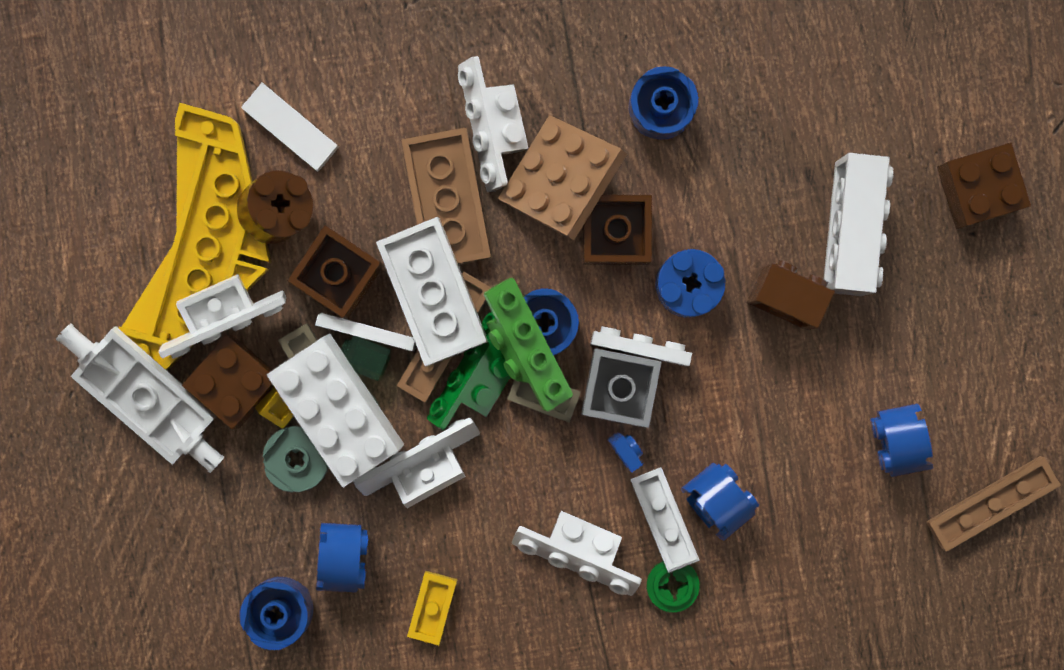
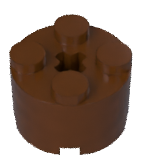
M280 170L269 171L259 176L244 189L237 202V216L243 229H246L257 241L266 244L281 243L299 233L309 224L313 212V200L307 187V182L300 176Z

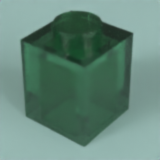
M354 335L351 341L345 340L341 349L355 372L376 381H382L394 351Z

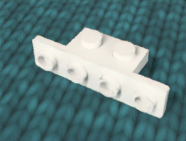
M475 56L458 65V80L463 87L466 100L465 110L473 131V145L478 152L481 165L480 176L485 183L486 191L492 192L508 184L501 154L522 152L528 149V143L514 85L486 88L479 57Z
M239 274L181 299L177 301L176 306L190 332L162 344L159 354L161 358L169 355L172 358L180 357L191 350L189 346L200 341H202L203 345L211 343L221 337L220 332L231 327L234 331L240 330L252 323L251 318L262 313L264 317L271 316L283 309L281 305L286 302V295L284 291H280L253 303Z
M471 418L457 420L442 433L424 438L418 446L408 451L396 453L390 458V461L379 467L372 468L353 482L364 496H368L393 482L404 506L409 508L466 477L452 449L478 436L480 431Z
M563 511L560 512L550 538L519 526L511 542L525 554H536L543 557L555 567L568 568L575 571L583 579L605 584L613 592L620 595L628 594L632 596L642 581L641 578L612 566L622 539L621 536Z

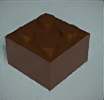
M1012 143L954 159L937 167L956 229L1031 207Z
M602 195L583 225V265H649L652 262V195Z
M324 225L287 281L340 317L348 320L385 265Z
M779 260L778 264L771 263L764 266L747 303L804 330L819 328L835 293L834 290L827 287L829 282L811 274L809 278L803 277L796 273L797 267Z
M225 335L182 386L232 430L239 429L254 413L258 403L274 386L267 376L273 369L235 336Z

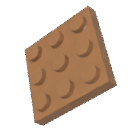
M549 115L498 199L505 205L574 241L627 154L621 148Z

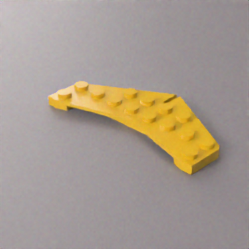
M179 103L175 117V136L177 137V216L174 242L122 327L119 326V329L165 370L170 369L182 356L172 358L169 355L161 358L159 354L161 345L190 332L176 306L177 301L239 274L248 291L269 269L240 261L241 255L271 263L267 244L257 241L246 229L244 230L237 216L238 199L244 189L253 182L239 124L231 117Z

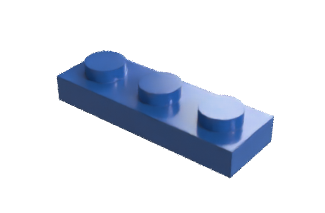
M617 432L607 439L631 473L643 465L639 457L644 453L633 437L628 434L623 436Z

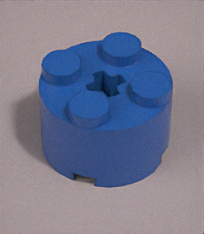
M666 66L653 68L640 77L629 99V115L634 126L642 135L659 140L670 139L682 133L690 124L698 107V93L692 80L679 72V70ZM659 97H663L666 103L670 102L666 110H662L661 106H656Z
M696 249L679 251L668 258L658 270L655 280L658 298L665 309L676 316L690 318L703 315L715 308L723 297L725 291L724 269L713 256L704 251ZM693 276L694 283L698 284V287L687 292V285L682 283V279Z
M537 289L526 294L524 299L535 320H541V314H548V319L554 320V326H550L548 332H542L552 354L556 355L564 351L573 342L579 326L578 313L573 303L565 295L553 289Z
M918 403L877 411V417L870 418L874 438L881 440L883 450L877 451L880 468L885 473H890L891 477L933 469V464L926 461V458L933 457L925 419L918 420L915 413L922 411Z
M711 463L685 484L681 491L682 493L691 494L686 500L708 528L715 525L720 530L716 536L724 541L756 515L755 509L759 507V503L749 491L746 490L743 493L735 483L738 480V476L727 464L721 466L720 464Z
M321 523L317 591L357 592V588L364 589L366 568L365 563L360 562V555H367L368 535L367 530L361 529V525Z
M273 577L263 581L245 597L240 609V623L243 630H245L255 645L267 650H280L296 642L308 629L313 617V602L309 590L298 581L288 577ZM275 606L279 607L280 612L284 613L280 619H276V613L271 612Z

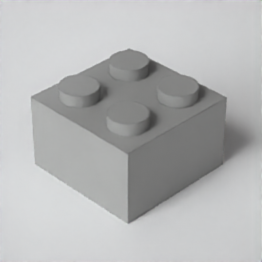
M594 349L581 414L649 428L662 361Z

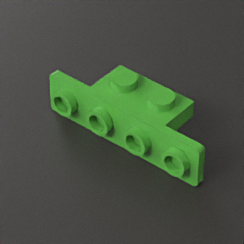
M508 278L484 292V297L495 316L494 319L486 323L491 331L488 333L489 339L493 346L500 350L506 360L504 367L508 375L518 382L529 383L544 411H550L571 398L573 393L515 279Z

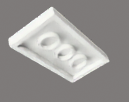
M439 217L376 242L424 366H430L489 342Z

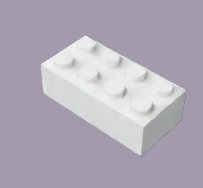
M848 153L835 162L824 280L829 282L827 287L834 290L836 294L864 296L876 293V288L881 287L883 268L879 267L880 254L885 252L887 240L886 234L882 233L883 220L888 219L890 211V201L885 200L886 188L891 186L893 179V167L889 166L890 157Z
M331 334L320 338L267 374L342 487H345L382 463L404 446L403 441Z

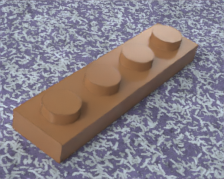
M463 271L462 276L476 311L479 313L486 301L484 292L491 289V287ZM417 350L397 387L426 403L452 357L430 366H424L419 350Z
M1039 456L931 518L926 523L941 549L947 552L1061 486L1045 457Z

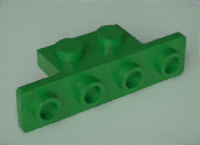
M492 311L482 321V326L489 342L464 352L463 359L457 369L453 370L449 375L447 385L440 397L435 399L430 407L427 420L442 430L446 429L461 403L487 417L510 379L504 367V362L506 361L500 350L493 346L489 339L488 333L491 331L486 323L495 318Z

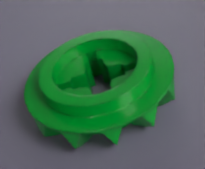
M664 561L657 563L647 578L646 589L652 603L666 612H680L689 608L697 599L700 589L699 578L695 570L690 565L672 571L676 581L687 582V584L677 587L676 599H673L669 589L659 588V586L669 582L670 573H668Z

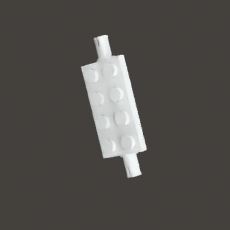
M72 323L58 335L56 340L61 342L79 358L78 363L80 365L70 377L172 465L182 454L186 455L188 453L211 473L224 459L223 455L202 439L204 436L202 432L216 418V415L188 392L175 377L119 328L115 326L99 343L95 342L94 344L79 332Z

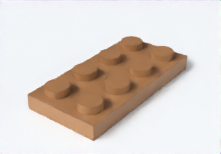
M467 128L402 139L417 225L439 217L458 264L491 258Z

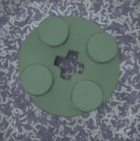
M292 426L277 431L267 441L263 450L266 476L273 485L283 491L301 492L312 489L324 479L329 469L301 426ZM291 451L294 453L303 452L304 456L302 459L305 461L303 466L296 465L294 468L290 466L289 463L292 459L288 455Z

